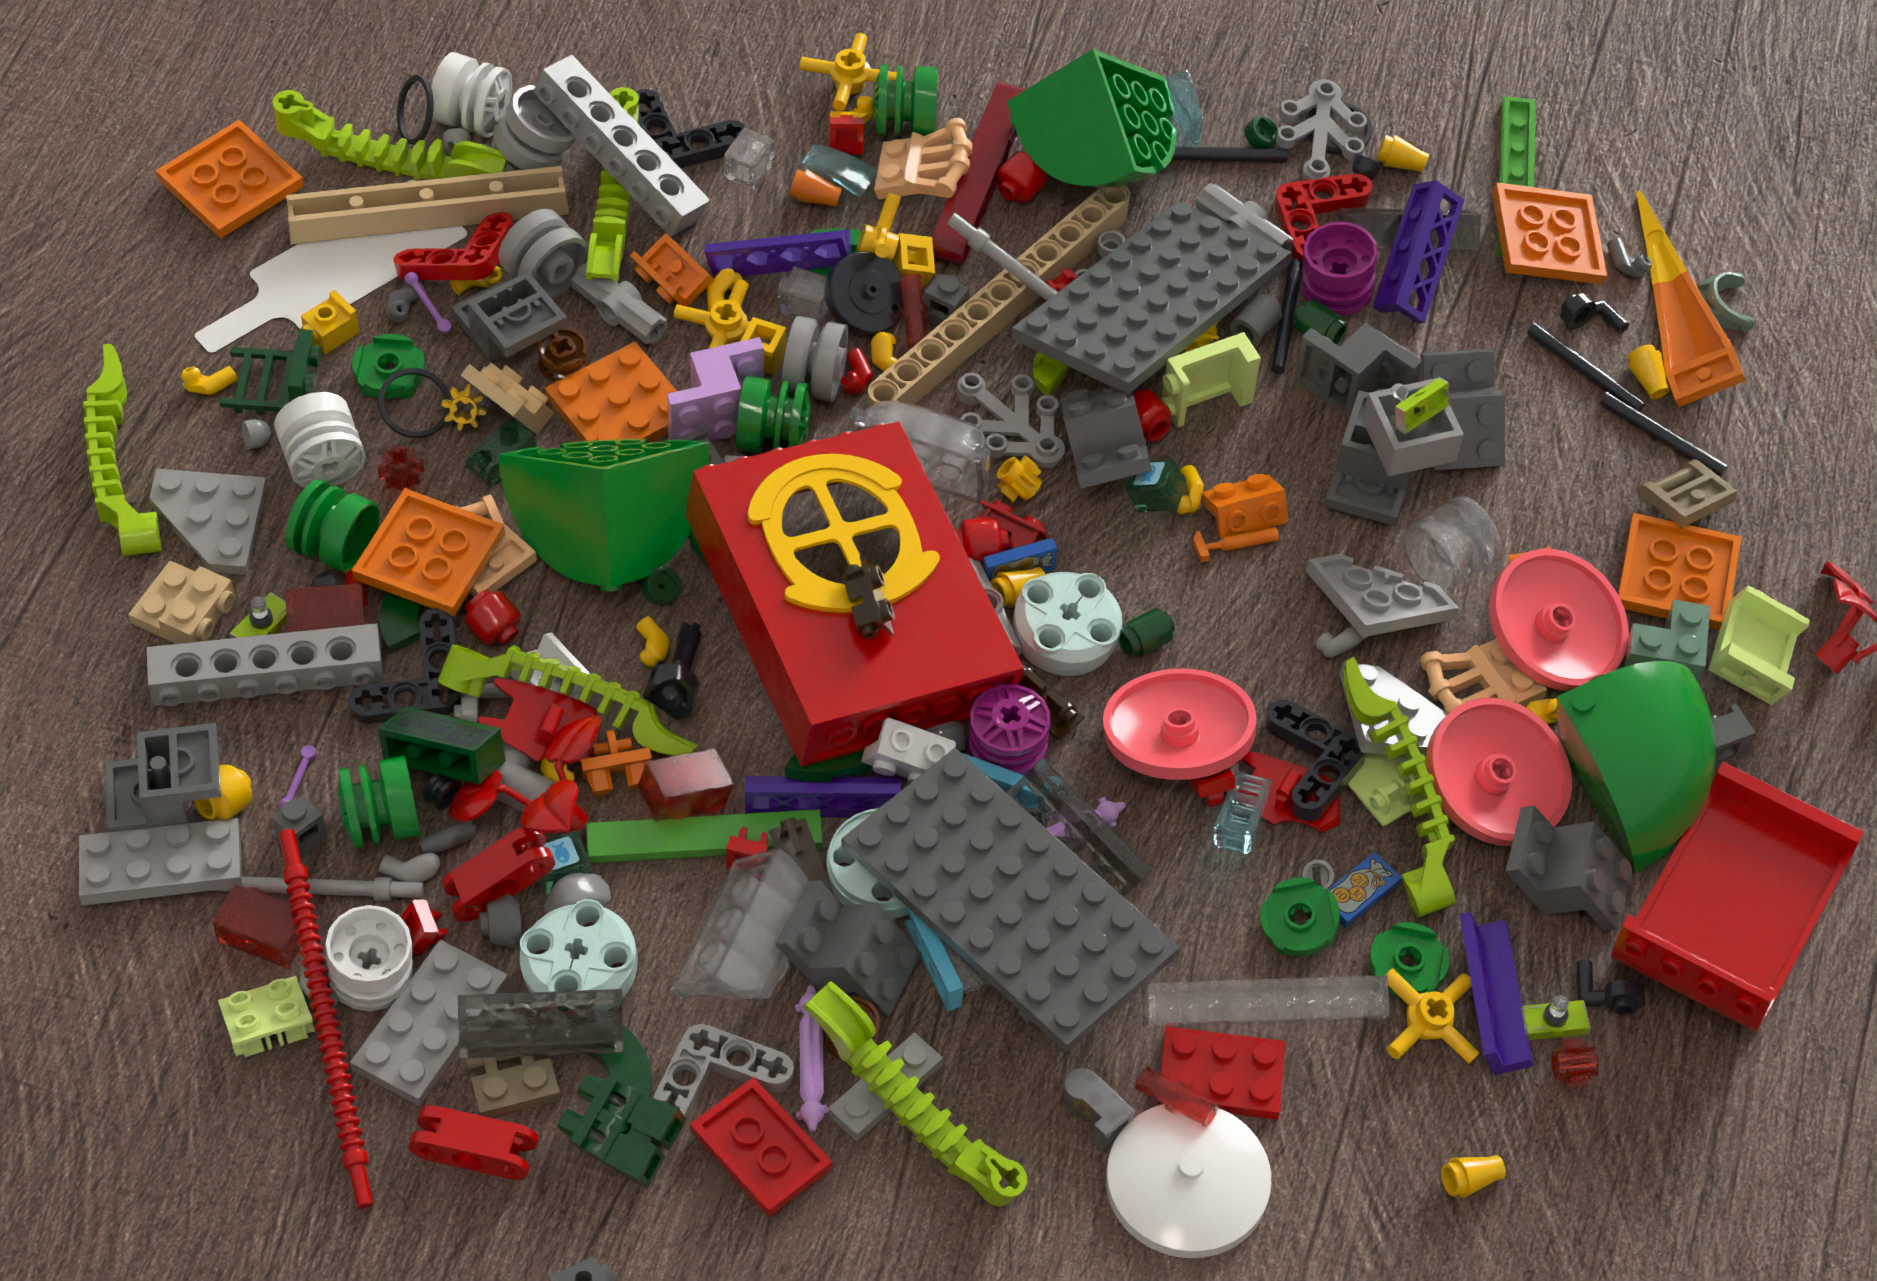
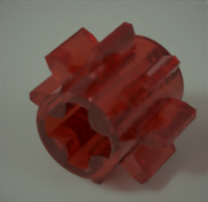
M396 445L387 453H381L382 463L377 465L379 478H385L386 488L390 489L393 487L403 491L404 488L409 489L414 484H420L419 473L424 471L422 458H416L415 448L408 449Z
M1581 1037L1562 1039V1047H1559V1050L1552 1051L1551 1066L1554 1078L1556 1080H1563L1564 1084H1568L1569 1089L1588 1088V1080H1591V1077L1598 1076L1599 1060L1597 1051L1594 1046L1587 1047V1043L1582 1042Z

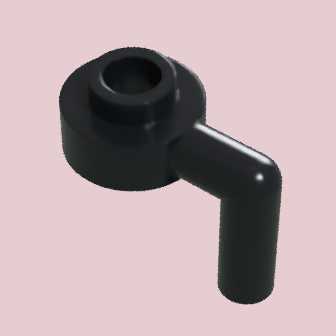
M1585 293L1569 296L1561 306L1560 318L1571 329L1582 327L1593 315L1597 314L1604 318L1620 334L1629 327V323L1605 300L1593 301Z
M1580 960L1577 962V1001L1584 1000L1585 1007L1606 1005L1616 1014L1632 1015L1645 1005V987L1640 982L1616 980L1608 983L1605 989L1593 990V962L1590 960Z

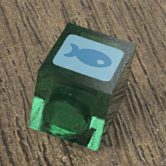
M1174 459L1150 460L1152 471L1128 477L1124 489L1138 512L1177 511L1181 498L1187 489L1186 478L1179 470Z
M577 830L546 840L544 847L552 851L555 858V866L548 874L534 883H542L546 895L549 896L555 883L562 877L571 873L591 874L590 860Z

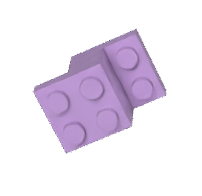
M760 337L690 353L691 388L667 394L668 439H677L701 428L706 429L710 441L727 439L736 435L740 397L745 377L764 378V347Z

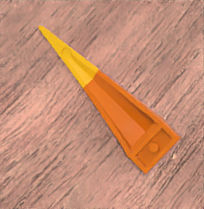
M1638 190L1636 194L1647 255L1652 262L1650 273L1665 374L1678 407L1744 382L1746 379L1732 344L1687 271L1642 191Z

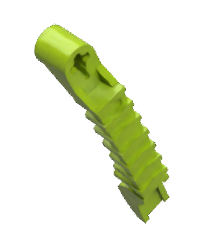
M625 87L612 90L609 94L639 125L638 94L634 90ZM604 166L603 171H601V186H599L597 210L593 219V233H591L586 279L592 280V277L609 278L612 281L618 282L621 258H623L625 250L630 194L610 175Z
M293 90L279 92L272 101L275 127L281 135L305 140L321 153V157H327L328 155L337 157L340 162H345L346 160L355 162L358 167L366 165L376 168L378 172L383 170L395 172V176L404 174L413 176L415 180H420V178L432 180L504 172L506 165L509 163L499 150L470 141H460L454 144L451 151L452 157L445 156L441 139H436L427 152L424 140H419L413 149H410L405 138H401L396 145L390 144L389 135L383 134L378 141L372 140L369 129H364L359 136L353 135L352 124L347 123L341 131L335 130L334 117L322 113L313 107V103L304 100L300 93Z
M103 344V371L96 382L87 388V401H83L87 457L100 522H108L119 530L123 556L160 552L161 538L157 512L139 514L126 502L116 463L114 440L117 439V425L123 424V406L127 401V389L121 363L112 344Z
M451 645L438 678V682L448 688L480 698L490 676L497 675L502 678H509L513 669L520 672L518 680L530 683L534 671L538 670L542 672L538 685L543 688L549 689L556 676L563 679L558 692L570 696L575 684L583 686L578 700L589 704L594 692L602 694L603 696L596 711L603 715H608L614 700L622 703L611 723L612 726L619 730H623L633 709L638 711L639 713L633 723V734L639 744L646 748L650 747V750L672 756L690 757L698 747V744L667 730L657 717L654 704L640 698V693L622 689L621 685L616 682L608 683L601 680V676L595 673H584L577 666L568 667L562 665L555 658L545 659L536 652L529 654L520 651V647L515 645L508 648L507 653L493 658L459 645Z
M1352 657L1345 662L1343 669V684L1350 710L1358 722L1367 726H1376L1388 720V724L1369 733V738L1373 745H1376L1396 735L1398 742L1384 748V753L1388 761L1400 755H1405L1407 761L1396 766L1395 770L1400 779L1413 774L1415 781L1407 783L1403 786V789L1408 798L1420 793L1423 800L1411 805L1410 810L1414 818L1425 814L1429 818V821L1416 825L1419 837L1427 836L1430 842L1422 846L1423 867L1401 874L1411 908L1419 918L1456 903L1453 888L1442 865L1446 850L1452 848L1455 838L1453 834H1449L1447 828L1449 820L1446 814L1443 815L1441 809L1442 799L1440 795H1436L1433 775H1429L1427 771L1426 758L1424 754L1419 752L1417 746L1418 739L1415 734L1412 735L1409 729L1407 716H1402L1396 701L1381 697L1368 686L1355 657Z
M830 981L802 1006L828 1034L837 1049L839 1057L851 1066V1072L855 1076L858 1075L868 1085V1091L870 1093L874 1092L884 1102L882 1104L886 1110L890 1109L900 1119L898 1122L902 1126L906 1125L915 1134V1139L918 1143H924L932 1152L931 1156L934 1159L939 1158L948 1168L947 1172L950 1175L954 1174L970 1183L989 1204L994 1206L1008 1205L1024 1191L1027 1185V1174L1024 1168L1018 1162L1008 1160L984 1144L981 1139L971 1143L963 1135L967 1130L965 1125L961 1124L955 1127L948 1120L951 1112L947 1108L940 1112L931 1103L935 1096L931 1092L924 1095L916 1087L919 1079L916 1076L908 1079L900 1070L904 1065L903 1060L899 1058L892 1062L886 1053L892 1046L887 1040L878 1046L871 1039L876 1034L873 1022L838 986ZM1002 1178L1006 1179L1009 1183L1005 1189L999 1184Z

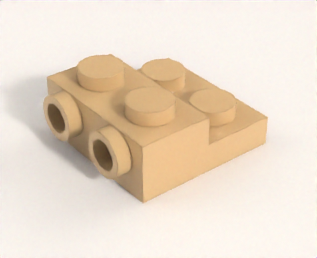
M490 363L487 368L484 366L481 372H479L469 364L461 374L463 378L536 435H538L555 413L545 405L549 398L532 385L528 391L519 385L523 378L507 365L500 370Z
M169 561L128 614L130 623L175 644L206 641L212 635L215 624L222 614L228 613L233 607L235 593L232 580L201 566L196 571H193L173 561Z

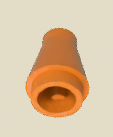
M797 169L789 196L795 197L796 202L829 205L836 208L842 188L833 185L808 169L805 172Z

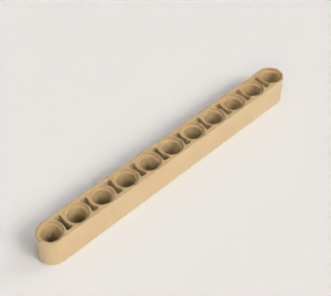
M1125 185L1113 188H1099L1016 260L1045 283L1049 279L1053 281L1062 274L1061 270L1064 268L1072 269L1097 247L1098 238L1101 233L1108 230L1116 231L1125 223L1130 197L1129 189ZM1004 269L869 385L867 394L868 419L876 425L881 423L889 424L898 420L1040 296Z

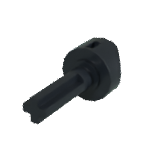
M686 622L682 623L669 663L660 664L653 668L643 693V698L676 720L689 716L699 691V681L696 675L690 671L702 634L699 631L700 625L695 622L692 625Z

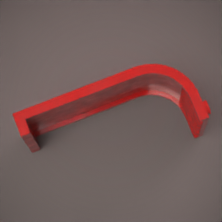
M1722 762L1715 775L1704 807L1695 823L1684 832L1637 917L1635 918L1628 914L1613 947L1611 958L1757 1033L1851 860L1864 831Z

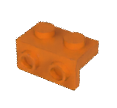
M667 233L642 257L635 251L630 255L638 264L634 270L648 284L654 279L660 285L655 291L670 305L677 301L680 305L688 307L714 280Z
M1269 474L1251 475L1247 480L1234 484L1220 483L1215 485L1213 489L1203 491L1202 493L1203 506L1216 517L1218 536L1220 538L1258 531L1288 522L1285 489Z

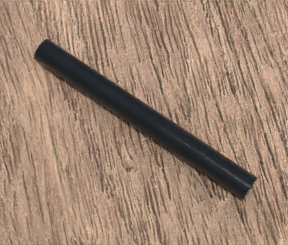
M1175 146L1171 160L1287 162L1288 149Z
M1297 259L1291 260L1288 266L1281 307L1283 316L1278 324L1271 371L1275 374H1283L1286 367L1293 315L1296 308L1303 263Z
M1536 322L1529 327L1527 331L1529 336L1606 392H1609L1640 412L1644 408L1645 401Z
M1606 392L1602 397L1601 405L1687 458L1700 461L1720 478L1726 472L1727 464L1609 392Z

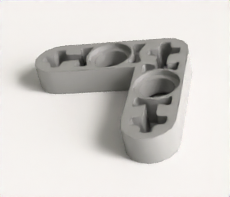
M697 1024L688 1028L684 1033L653 1098L671 1104L672 1095L677 1097L675 1107L679 1108L688 1119L710 1071L743 1083L754 1077L767 1092L780 1093L787 1090L793 1083L794 1065L791 1058L783 1052L710 1025ZM702 1039L708 1040V1046H703L700 1051L694 1049V1043L699 1044ZM723 1045L720 1051V1058L718 1059L715 1057V1051L719 1052V1046ZM733 1051H743L748 1054L750 1059L743 1066H733L727 1061V1057ZM757 1059H761V1066L758 1065L757 1072H753L756 1068ZM776 1066L782 1068V1074L778 1073L775 1078L769 1077V1071H773ZM682 1070L691 1071L696 1076L694 1083L688 1086L678 1085L673 1078L676 1073Z

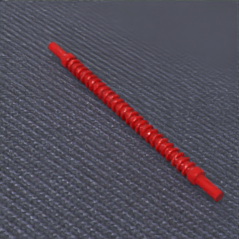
M285 829L279 832L286 867L282 872L283 880L286 885H289L286 888V893L292 895L288 899V903L293 905L290 913L296 916L292 922L295 926H298L295 930V935L301 937L297 940V945L303 947L299 951V955L305 958L301 965L307 968L303 975L305 978L310 979L306 982V987L312 990L308 993V998L314 1000L310 1008L316 1011L312 1016L315 1021H318L315 1025V1030L321 1032L317 1036V1040L323 1043L319 1051L325 1054L321 1061L328 1065L324 1068V1073L330 1075L326 1080V1084L332 1086L328 1094L334 1097L330 1104L332 1107L337 1108L333 1112V1116L339 1119L335 1127L341 1130L337 1138L344 1141L340 1145V1150L345 1152L342 1156L343 1167L350 1172L357 1209H364L373 1206L366 1166L369 1165V1157L367 1151L362 1149L365 1141L359 1139L363 1134V1130L357 1128L361 1120L354 1116L358 1113V1108L352 1106L356 1101V1097L350 1095L354 1087L348 1084L351 1080V1075L345 1072L349 1069V1065L343 1062L347 1054L341 1051L344 1048V1043L338 1040L342 1037V1032L336 1030L340 1022L334 1019L338 1012L336 1009L331 1008L335 1005V1000L329 998L333 994V990L327 987L331 979L325 977L329 969L322 966L326 963V958L320 955L324 952V947L318 945L322 937L316 934L320 927L314 924L317 921V916L312 913L315 910V905L309 903L312 901L313 895L308 893L311 885L306 882L309 878L308 870L305 865L301 864L295 831L293 829Z

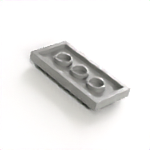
M238 818L79 836V897L82 906L242 887L241 843Z
M440 939L350 1061L351 1070L420 1106L509 982L508 974Z

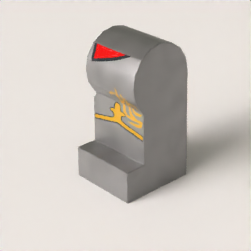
M1078 1068L1066 1076L1062 1097L1063 1104L1067 1110L1081 1115L1093 1127L1091 1141L1103 1152L1114 1143L1121 1130L1133 1121L1135 1110L1090 1069Z

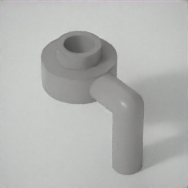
M494 683L485 684L480 698L463 693L461 705H454V717L478 723L479 699L508 698L509 696L496 687Z

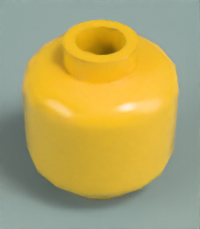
M220 765L222 797L193 800L195 808L204 818L228 820L250 805L252 801V782L243 770L237 769L232 765Z

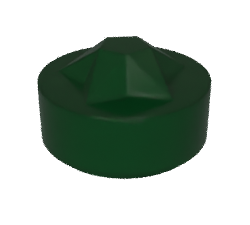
M1255 116L1245 126V137L1254 148H1271L1276 143L1278 129L1269 118Z
M658 567L643 578L642 591L646 599L652 604L665 605L677 599L681 591V582L678 575L672 569Z

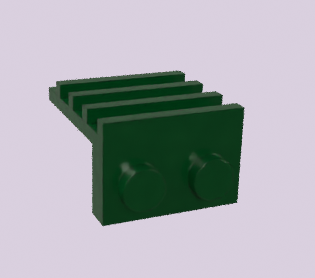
M299 329L294 351L231 347V357L243 358L235 398L220 397L219 406L222 408H234L235 413H242L243 409L256 410L258 415H264L265 411H276L279 413L286 404L297 397L314 393L317 367L321 363V346L315 344L313 330ZM254 359H265L256 400L246 399ZM275 360L286 361L278 401H267Z

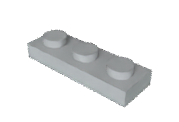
M915 1032L888 1055L892 1062L899 1058L903 1060L904 1065L900 1070L908 1079L913 1076L919 1079L916 1085L917 1088L943 1065V1057ZM862 1079L828 1108V1116L856 1142L891 1112L890 1109L886 1110L882 1105L884 1102L874 1092L870 1093L868 1091V1085Z

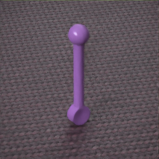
M414 272L407 273L405 276L406 284L414 288L437 322V331L442 335L448 334L451 330L450 321L441 317L418 283V275Z
M307 745L301 749L302 760L285 798L279 801L278 808L294 798L309 762L314 761L317 757L314 746Z

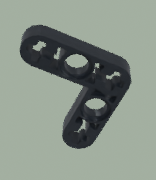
M650 89L636 91L639 97V126L664 152H668V156L679 168L734 155L746 148L747 129L743 123L727 120L676 133L658 93ZM644 104L651 108V114L647 115ZM652 126H661L665 129L659 134L648 131ZM698 141L708 144L706 148L700 150L691 147L694 142Z
M432 608L424 612L420 617L419 631L424 678L365 684L358 686L352 691L349 697V705L352 716L361 723L388 721L402 709L395 703L396 696L402 692H410L416 696V701L410 706L411 708L441 715L453 713L454 705L461 704V692L448 687V701L440 702L438 678L442 669H436L429 664L431 657L439 653L448 655L451 645H456L453 620L449 613L438 608ZM440 621L442 642L434 643L432 622ZM383 695H388L390 709H384ZM364 698H371V710H363Z
M1275 701L1267 709L1266 728L1268 731L1281 740L1318 758L1294 787L1291 796V811L1298 819L1304 821L1319 819L1363 766L1366 753L1361 752L1356 734L1292 701ZM1316 730L1325 734L1326 737L1315 741L1309 739L1306 733ZM1342 752H1343V753L1349 752V753L1346 755V757L1344 758V762L1342 763V762H1341ZM1322 772H1332L1339 779L1333 782H1326L1320 779L1318 775ZM1316 791L1315 802L1309 801L1313 796V792Z

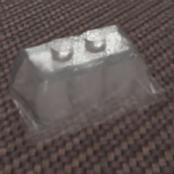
M898 400L876 402L866 410L852 408L848 416V432L868 429L881 423L889 424L900 421L934 490L980 504L981 499L985 500L988 494L991 450L987 448L986 439L981 428L959 418Z
M777 848L734 860L670 989L672 993L680 999L704 995L728 1001H755L771 997L778 981L784 977L788 970L787 962L789 960L775 943L809 883L806 875L788 854Z

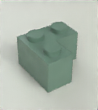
M1673 600L1664 628L1633 623L1627 641L1623 668L1651 661L1677 662L1688 667L1699 683L1706 667L1710 606Z

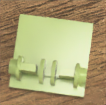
M1366 753L1363 766L1348 783V786L1384 827L1409 813L1411 805L1423 800L1420 793L1408 798L1403 789L1404 785L1415 781L1413 774L1400 779L1395 770L1396 766L1407 761L1405 756H1398L1388 761L1385 754Z
M296 976L287 979H277L268 985L249 991H238L229 997L218 1000L235 1056L244 1054L246 1058L263 1052L264 1048L261 1038H265L268 1050H272L269 1036L273 1034L277 1035L281 1047L284 1046L281 1034L283 1031L288 1043L307 1039V1034L315 1032L310 1011Z

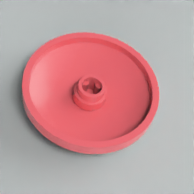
M1537 549L1518 556L1499 573L1494 581L1489 598V616L1494 635L1508 659L1526 676L1546 687L1570 691L1587 683L1595 676L1607 674L1618 668L1627 650L1629 637L1627 616L1616 590L1593 565L1565 551Z
M1196 669L1160 670L1129 681L1112 695L1103 715L1104 738L1108 749L1121 763L1141 774L1169 780L1202 778L1231 767L1247 754L1256 736V710L1248 694L1237 684L1225 677Z
M1501 698L1473 699L1457 706L1438 723L1430 737L1426 753V768L1429 775H1433L1436 795H1440L1442 799L1441 808L1459 828L1469 835L1489 844L1512 846L1521 807L1535 805L1553 827L1564 816L1572 793V773L1567 754L1553 730L1539 716L1526 707Z

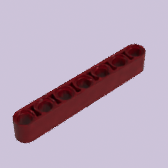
M997 82L972 140V153L967 157L970 161L969 170L957 182V190L954 195L947 199L933 232L934 258L959 265L965 263L971 249L967 244L968 240L951 228L947 222L956 213L976 229L980 227L998 184L996 173L1008 160L1018 135L1009 119L1011 113L1007 101L1025 91L1026 88Z

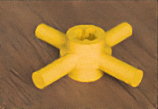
M863 33L855 34L851 49L840 51L836 55L834 62L801 57L800 70L831 76L837 88L833 107L838 111L845 110L850 94L862 91L867 81L875 83L879 73V69L870 68L866 62L863 52L867 43V36ZM888 71V80H896L897 72Z
M888 192L877 226L873 227L865 224L858 240L856 252H874L878 257L886 258L892 262L898 246L899 235L889 231L901 199L900 196Z
M736 280L729 299L716 302L711 307L710 312L677 304L674 310V318L705 325L707 333L712 338L709 348L740 342L750 323L741 308L749 284L744 280ZM760 334V339L772 341L773 339Z
M1393 968L1382 978L1408 1005V1027L1387 1047L1388 1053L1393 1058L1399 1059L1418 1039L1431 1040L1442 1038L1468 1064L1480 1053L1453 1027V1004L1472 986L1470 976L1462 973L1442 993L1426 992L1421 994Z

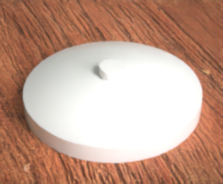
M1171 1102L1142 1112L1121 1130L1109 1154L1106 1170V1188L1109 1202L1116 1217L1134 1238L1163 1254L1181 1258H1204L1236 1247L1257 1228L1266 1211L1270 1196L1271 1170L1267 1155L1258 1138L1235 1116L1204 1103Z

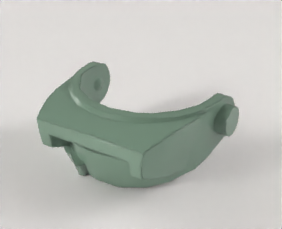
M1724 272L1705 279L1697 285L1721 328L1748 332L1754 327L1752 317L1731 310L1718 294L1719 291L1726 288L1741 287L1745 283L1743 274Z

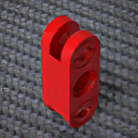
M524 826L519 827L446 875L442 881L445 893L450 896H460L452 906L454 917L462 922L478 919L479 912H486V904L506 894L514 896L548 874L555 866V858L552 851L544 847L546 844L544 832L531 831Z
M429 1105L421 1108L417 1119L418 1126L425 1131L412 1133L408 1149L415 1156L427 1161L502 1178L522 1180L527 1177L530 1166L524 1159L518 1157L517 1152L518 1150L530 1151L536 1149L539 1136L532 1129L520 1124Z

